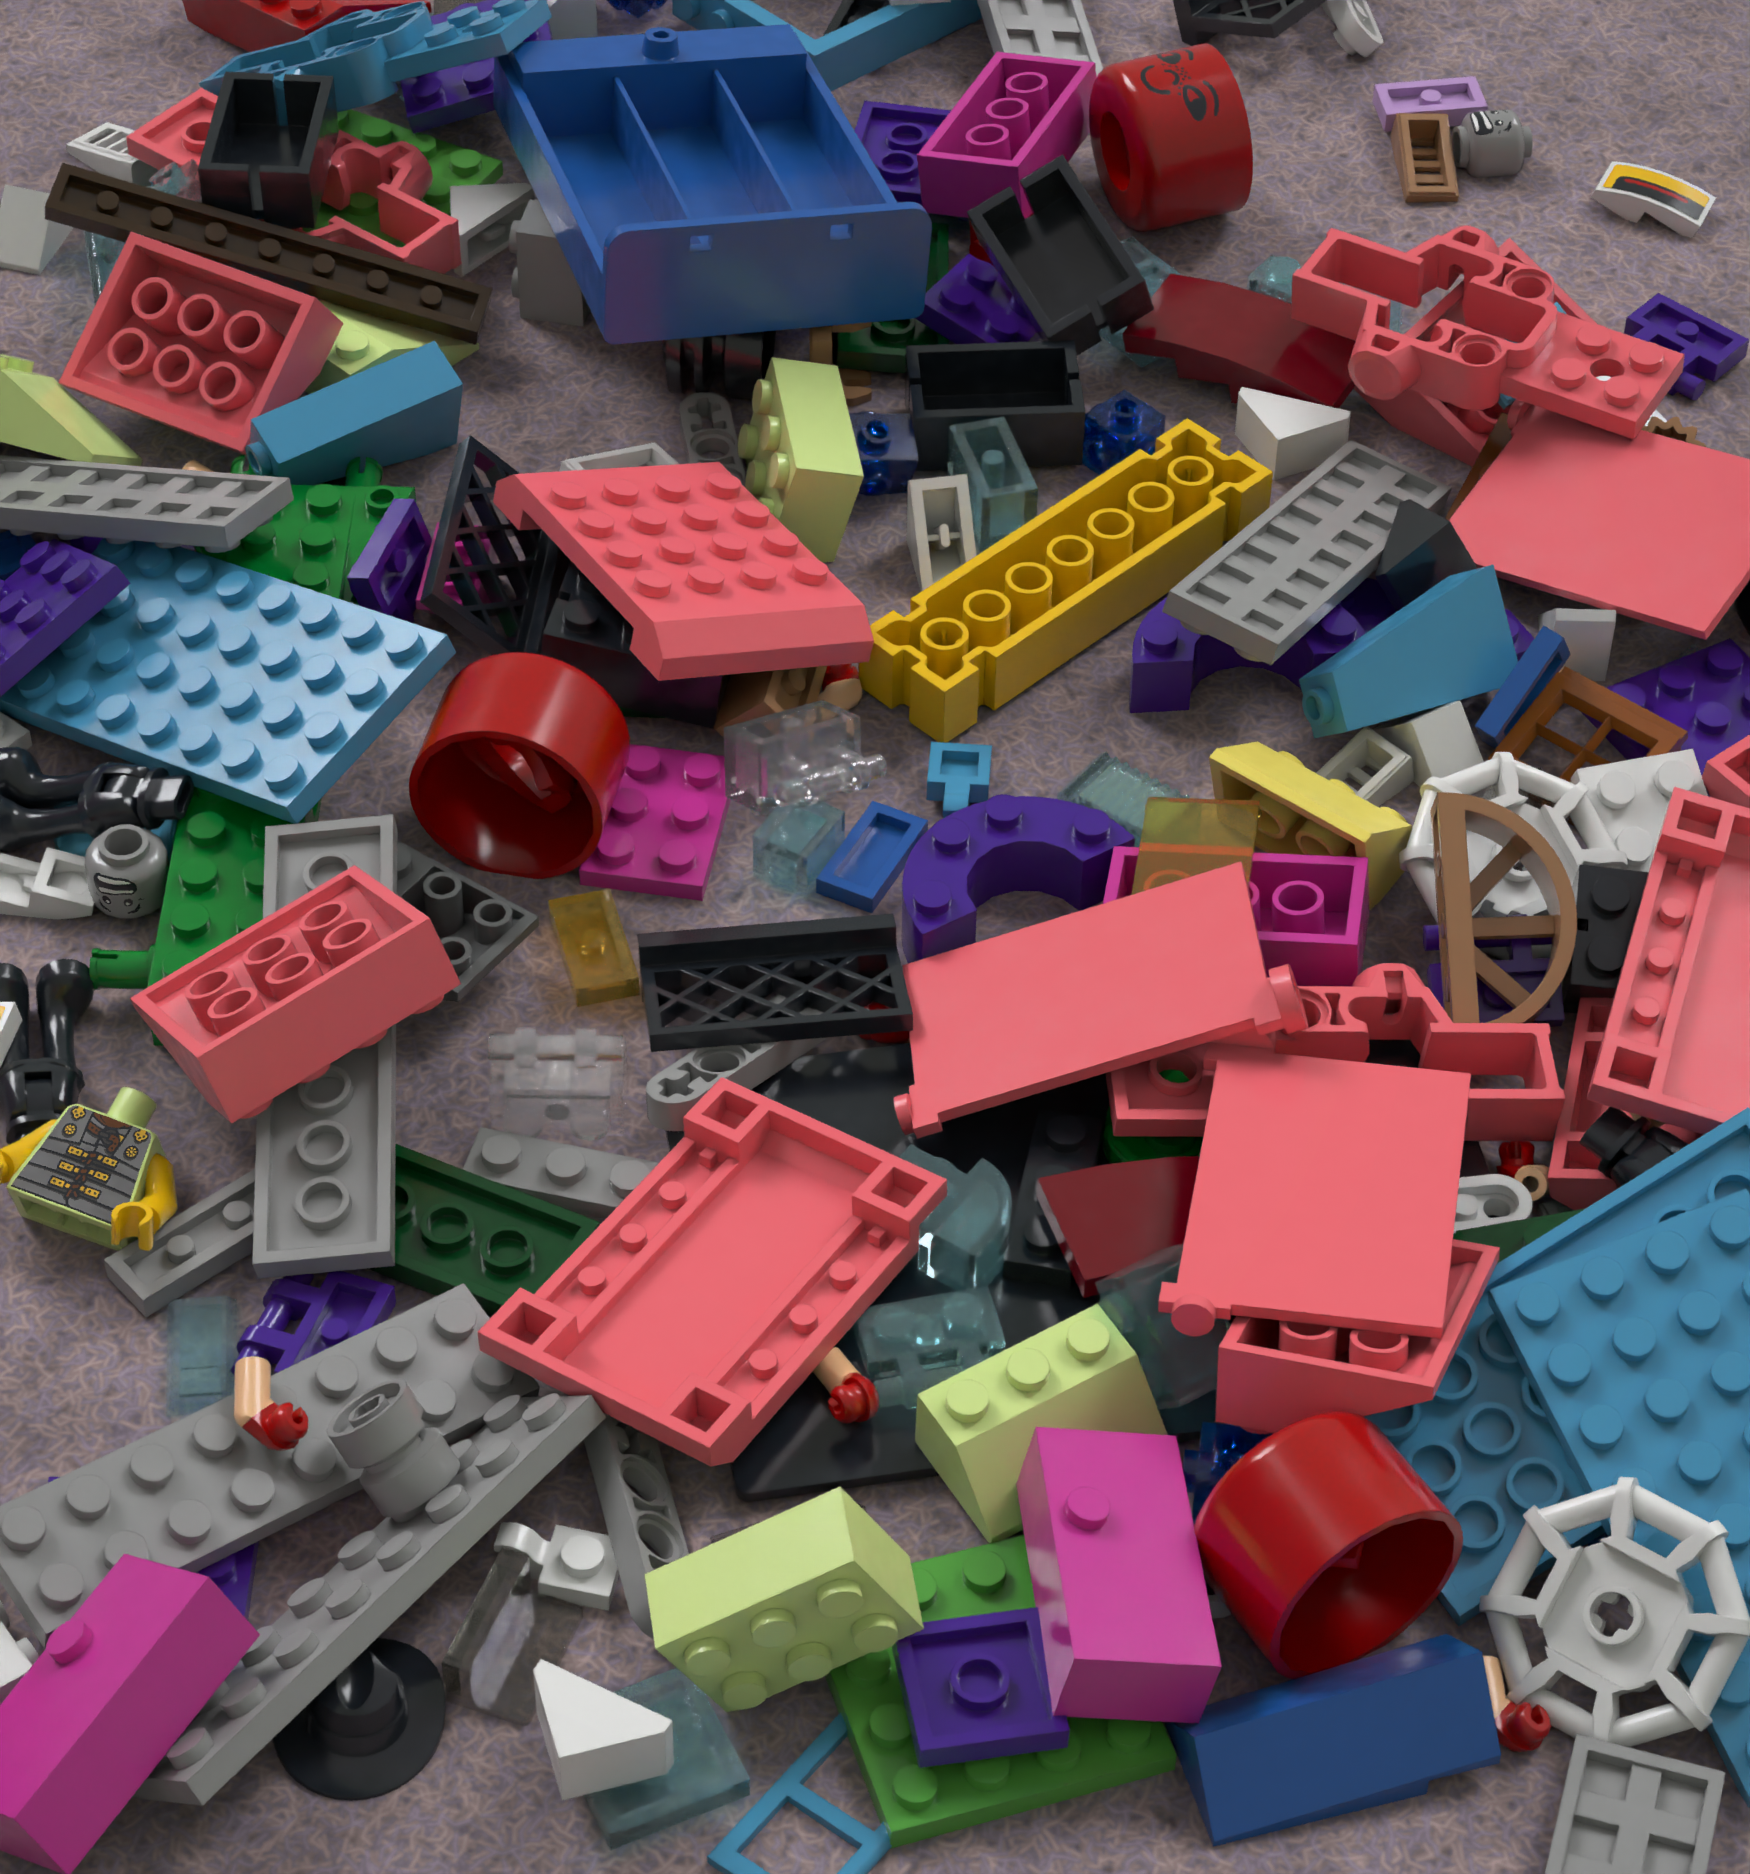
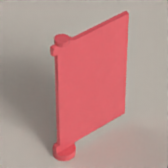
M1516 399L1512 403L1507 416L1508 428L1511 430V440L1449 519L1477 568L1494 565L1498 578L1604 610H1616V613L1707 640L1750 580V459L1640 430L1633 440Z
M1240 861L902 965L913 1012V1031H909L915 1084L909 1086V1094L905 1093L894 1097V1107L903 1133L905 1135L915 1133L918 1139L943 1131L942 1122L1254 1028L1257 1029L1259 1036L1284 1028L1288 1034L1308 1029L1303 1002L1290 965L1285 964L1269 969L1270 977L1267 978L1242 862Z
M1256 1028L1207 1042L1203 1069L1215 1070L1214 1082L1177 1283L1162 1282L1158 1312L1172 1313L1171 1322L1175 1329L1188 1336L1205 1335L1213 1329L1215 1318L1230 1320L1231 1315L1441 1339L1471 1073L1274 1053L1276 1046L1275 1032L1259 1036Z

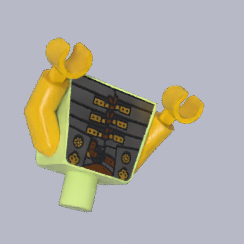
M122 1087L107 1114L80 1104L70 1105L58 1119H52L18 1141L0 1148V1184L8 1183L6 1188L22 1217L119 1251L138 1239L139 1249L149 1251L154 1245V1234L176 1213L178 1208L173 1165L168 1161L158 1136L146 1129L156 1109V1103L149 1096L136 1089Z

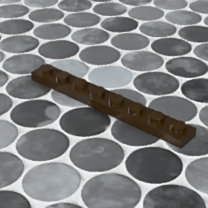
M66 163L61 164L45 204V219L125 243L130 232H134L320 300L475 345L477 344L491 302L493 288Z

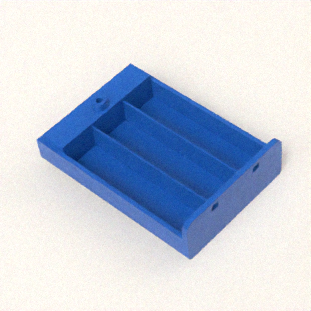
M790 24L678 32L669 28L655 27L648 29L645 34L521 42L508 54L494 57L493 106L607 343L614 345L913 319L920 316L924 311L932 233L931 218L925 208L916 202L896 201Z

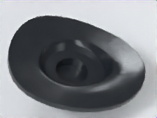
M377 1638L272 1739L277 1756L286 1772L296 1782L324 1797L349 1801L365 1800L394 1791L420 1773L432 1759L439 1746L446 1717V1697L443 1680L434 1663L419 1649L397 1640Z

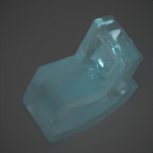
M910 1144L899 1158L947 1179V1196L919 1225L918 1270L975 1301L1003 1269V1260L1011 1229L1012 1196L1009 1185L1002 1173L984 1158H981L965 1174L948 1160L934 1157Z

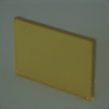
M1148 797L1147 803L1144 806L1145 817L1132 895L1240 861L1245 870L1249 889L1258 821L1262 815L1260 801Z

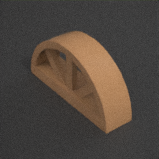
M1437 792L1430 815L1444 1010L1453 1023H1480L1477 976L1513 1008L1511 1012L1487 1023H1533L1547 1007L1562 982L1575 947L1577 910L1569 877L1562 862L1547 840L1519 815L1499 804L1476 796ZM1466 830L1484 836L1503 847L1471 883L1469 878ZM1519 861L1538 885L1549 915L1472 918V911ZM1551 937L1552 942L1545 976L1532 994L1474 945V940Z

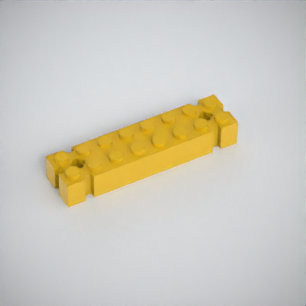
M1185 419L1156 438L1154 454L1149 455L1139 449L910 599V614L903 617L892 610L872 623L870 628L874 643L869 662L858 663V675L862 689L891 709L899 704H906L909 706L910 723L936 741L948 743L977 723L978 707L980 705H986L995 711L1167 594L1222 547L1223 541H1230L1270 507L1273 471L1239 450L1227 456L1220 451V438L1190 419Z

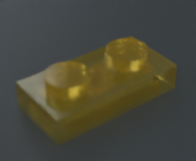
M610 888L548 900L549 919L576 1006L581 1007L640 995L639 976Z

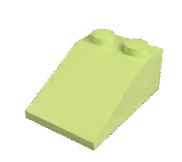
M321 300L320 302L343 322V326L320 374L305 391L311 394L432 341H436L450 365L453 366L479 350V343L476 345Z
M0 354V442L72 461L141 466L142 458L53 377L32 372L34 367L33 361Z

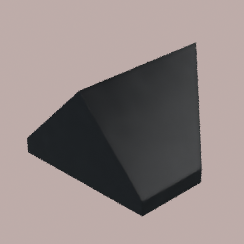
M1411 499L1402 501L1399 504L1375 574L1376 580L1396 612L1448 576L1478 569L1451 522Z

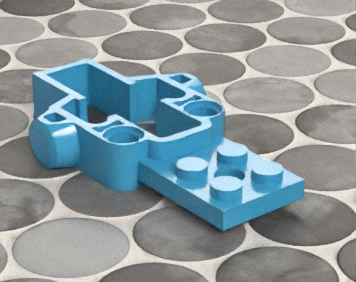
M501 0L492 6L493 10L479 13L477 6H472L454 12L447 17L448 21L434 25L424 1L413 2L378 12L368 9L360 10L327 24L297 41L234 56L228 63L209 77L200 81L199 86L218 96L225 72L274 74L279 124L288 126L283 84L285 74L334 76L337 112L366 106L391 96L398 90L395 81L508 54L551 19L552 15L546 0H530L526 2L524 0Z

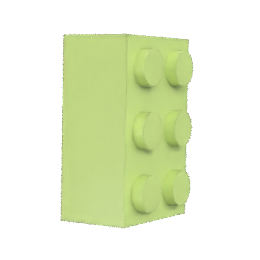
M772 357L765 379H758L754 387L752 398L754 413L750 424H743L739 433L738 455L746 460L747 465L745 487L756 499L767 506L770 512L790 532L795 534L799 541L819 561L823 563L834 562L864 478L839 369L836 365Z
M837 1487L644 1574L655 1649L726 1712L756 1707L770 1696L804 1681L820 1679L836 1667L868 1653L886 1650L892 1647L898 1640L924 1629L909 1555L841 1487Z

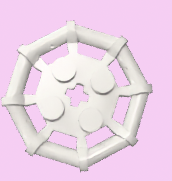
M1495 752L1492 759L1443 778L1435 776L1428 778L1420 787L1422 799L1406 849L1399 853L1400 868L1410 873L1438 925L1431 807L1437 792L1469 795L1491 786L1495 790L1496 798L1489 801L1499 804L1519 815L1547 840L1562 862L1571 886L1573 885L1579 865L1628 869L1626 853L1617 850L1586 794L1589 788L1581 781L1573 784L1516 761L1510 752ZM1518 788L1556 804L1553 808L1544 804L1540 809L1525 804L1528 798L1518 794ZM1568 816L1572 819L1588 849H1581L1565 820ZM1466 830L1469 878L1471 883L1503 847L1484 836ZM1523 866V871L1512 868L1472 911V918L1478 911H1480L1484 918L1506 917V915L1516 914L1544 916L1549 915L1538 885ZM1551 945L1532 946L1533 959L1550 958ZM1506 947L1478 948L1483 953L1500 960H1509V953Z
M1620 1477L1615 1485L1542 1509L1535 1505L1523 1514L1526 1522L1489 1594L1480 1596L1479 1611L1487 1615L1509 1690L1506 1698L1513 1701L1516 1705L1528 1702L1531 1705V1709L1536 1704H1539L1548 1713L1551 1726L1573 1738L1576 1737V1734L1626 1747H1633L1695 1727L1702 1732L1713 1722L1710 1713L1750 1638V1617L1725 1541L1729 1535L1726 1528L1719 1520L1710 1523L1640 1487L1638 1479L1634 1477ZM1610 1518L1611 1536L1601 1539V1543L1585 1548L1581 1546L1572 1548L1563 1532ZM1639 1519L1682 1542L1676 1546L1667 1558H1664L1633 1541L1637 1521ZM1545 1549L1548 1550L1557 1561L1537 1599L1521 1596ZM1700 1562L1717 1615L1712 1613L1695 1614L1692 1594L1684 1582L1682 1573ZM1621 1596H1625L1630 1601L1627 1612L1633 1617V1622L1628 1630L1618 1629L1613 1637H1608L1602 1633L1606 1621L1597 1615L1599 1606L1603 1601L1615 1605ZM1518 1618H1536L1538 1626L1543 1629L1548 1646H1545L1548 1659L1535 1667H1532ZM1694 1632L1715 1637L1688 1687L1674 1674V1671ZM1563 1674L1597 1691L1593 1714L1550 1691ZM1658 1684L1666 1698L1671 1701V1703L1620 1718L1619 1696L1630 1692H1643Z

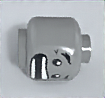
M1502 109L1470 112L1463 118L1461 126H1455L1453 129L1452 148L1456 168H1465L1467 173L1475 178L1515 175L1521 169L1523 159L1531 157L1533 149L1531 129L1529 126L1521 125L1519 117L1513 110Z
M131 824L111 827L93 839L86 849L84 865L88 889L95 906L106 915L120 919H136L149 915L160 908L163 904L169 872L168 854L161 838L150 830Z

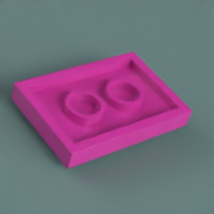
M630 744L629 760L599 843L592 855L580 866V885L703 901L739 773L738 758Z

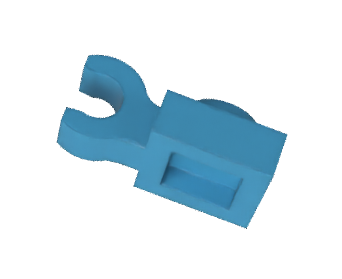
M931 742L926 800L943 801V818L968 807L969 803L988 801L992 745Z

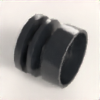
M776 330L662 340V355L666 365L668 391L670 393L685 394L691 369H693L696 393H709L715 371L723 372L725 391L729 398L752 400L757 380L765 379L771 358L774 357Z

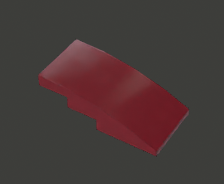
M1170 273L1151 297L1154 310L1129 324L1122 333L1125 352L1173 358L1176 362L1179 378L1228 384L1231 403L1238 404L1239 391L1241 387L1339 409L1355 387L1348 370L1355 340L1292 319V304L1222 282Z
M1200 1156L1165 1157L1105 1164L1037 1178V1199L1083 1298L1141 1284L1147 1299L1160 1296L1162 1282L1177 1283Z

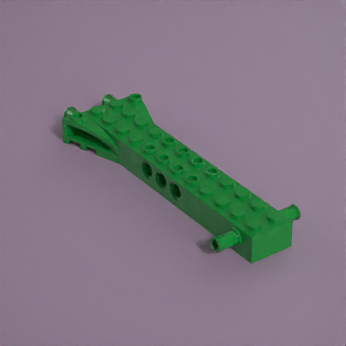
M240 455L232 461L230 473L256 475L250 463L248 471H244L245 455ZM356 457L347 464L345 486H333L330 484L291 485L294 500L274 514L271 522L257 527L241 539L238 547L220 553L208 552L203 546H194L198 553L359 605L356 597L350 590L347 576L393 499H415L416 501L415 487L380 485L383 469L378 461L366 457L364 473H359L361 458ZM194 786V794L186 815L183 819L178 820L156 942L150 946L149 951L101 950L100 948H93L91 952L92 957H90L89 975L94 989L144 990L263 919L265 826L293 823ZM321 799L299 823L318 821ZM152 1031L153 1044L164 1046Z

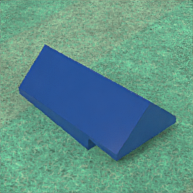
M1448 1634L1206 1705L1199 1723L1164 1722L1213 1847L1427 1794L1430 1780L1499 1764L1501 1759L1482 1651Z

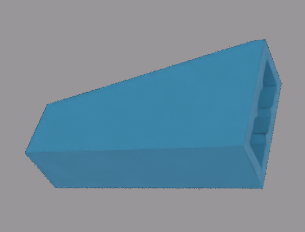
M432 341L251 419L250 444L245 447L248 461L256 475L290 478L291 485H316L346 477L347 464L356 457L361 458L359 471L361 473L365 469L366 457L378 461L384 467L432 454L457 444L463 383L436 341Z
M1494 565L1448 576L1301 677L1299 681L1303 693L1302 707L1305 717L1311 724L1314 738L1352 731L1500 689L1517 665L1518 659Z

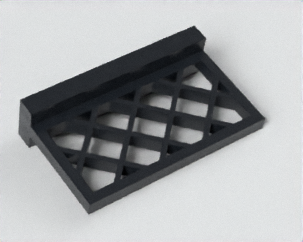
M1173 0L1182 42L1194 46L1205 43L1217 33L1276 38L1327 0Z
M470 435L459 443L420 602L490 655L510 652L541 654L543 632L556 598L559 599V590L571 560L542 529L518 530L508 518V524H501L491 503V500L494 498L496 483L498 480L520 473ZM473 465L485 473L491 487H483ZM464 503H472L482 526H474ZM508 537H516L525 555L524 560L519 561ZM482 539H489L500 563L492 564L481 541ZM455 542L463 543L473 566L465 567L454 545ZM499 576H507L516 595L515 600L510 601ZM471 579H480L491 603H482ZM445 582L453 583L463 606L443 592ZM489 616H498L507 639L496 632Z
M893 913L637 934L641 996L645 1007L651 1052L913 1031V1012L898 954L896 923ZM836 987L852 992L844 999L829 994ZM772 992L787 997V999L779 1004L763 998ZM708 997L722 1002L713 1010L699 1003ZM874 1001L891 1009L869 1010L864 1007ZM807 1007L824 1012L817 1015L800 1014ZM743 1012L758 1017L756 1020L739 1021L734 1019ZM678 1017L692 1022L691 1025L665 1027Z

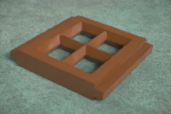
M1565 666L1561 672L1555 674L1488 757V760L1492 759L1495 752H1510L1514 760L1529 765L1519 760V758L1537 735L1576 755L1559 776V778L1570 782L1576 769H1580L1586 761L1594 766L1612 763L1593 753L1611 729L1650 748L1645 757L1681 751V746L1688 739V731ZM1563 703L1602 723L1583 747L1545 727ZM1518 788V794L1527 797V801L1540 808L1544 804L1553 808L1556 804ZM1570 816L1565 819L1566 822L1575 826Z

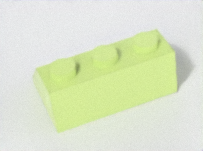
M1098 1303L917 1394L915 1442L988 1543L1004 1540L1023 1530L1016 1483L1035 1427L1168 1435L1137 1353Z

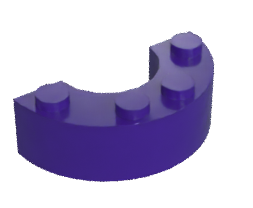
M1165 598L1143 619L1133 641L1129 712L1145 713L1189 710L1190 695L1202 679L1216 671L1239 666L1264 668L1283 675L1299 687L1302 692L1299 681L1301 677L1363 636L1365 631L1356 618L1338 604L1272 665H1269L1265 662H1255L1243 658L1235 651L1234 647L1210 635H1200L1187 630L1182 626L1180 620L1162 612L1167 599Z
M1001 794L991 797L988 801L970 805L936 822L918 840L905 864L902 882L901 940L907 963L976 943V908L998 895L1013 891H1040L1062 898L1078 911L1103 901L1114 846L1134 847L1135 837L1101 810L1046 797H1014Z

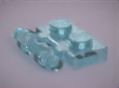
M988 1286L870 1306L853 1325L868 1379L873 1380L896 1375V1377L874 1381V1386L879 1394V1408L905 1404L907 1410L917 1409V1394L1005 1349V1337ZM956 1364H957V1366H952V1367H947V1368H941V1369H936V1370H930V1371H924V1370H929V1369L940 1368V1367L951 1366V1365H956Z

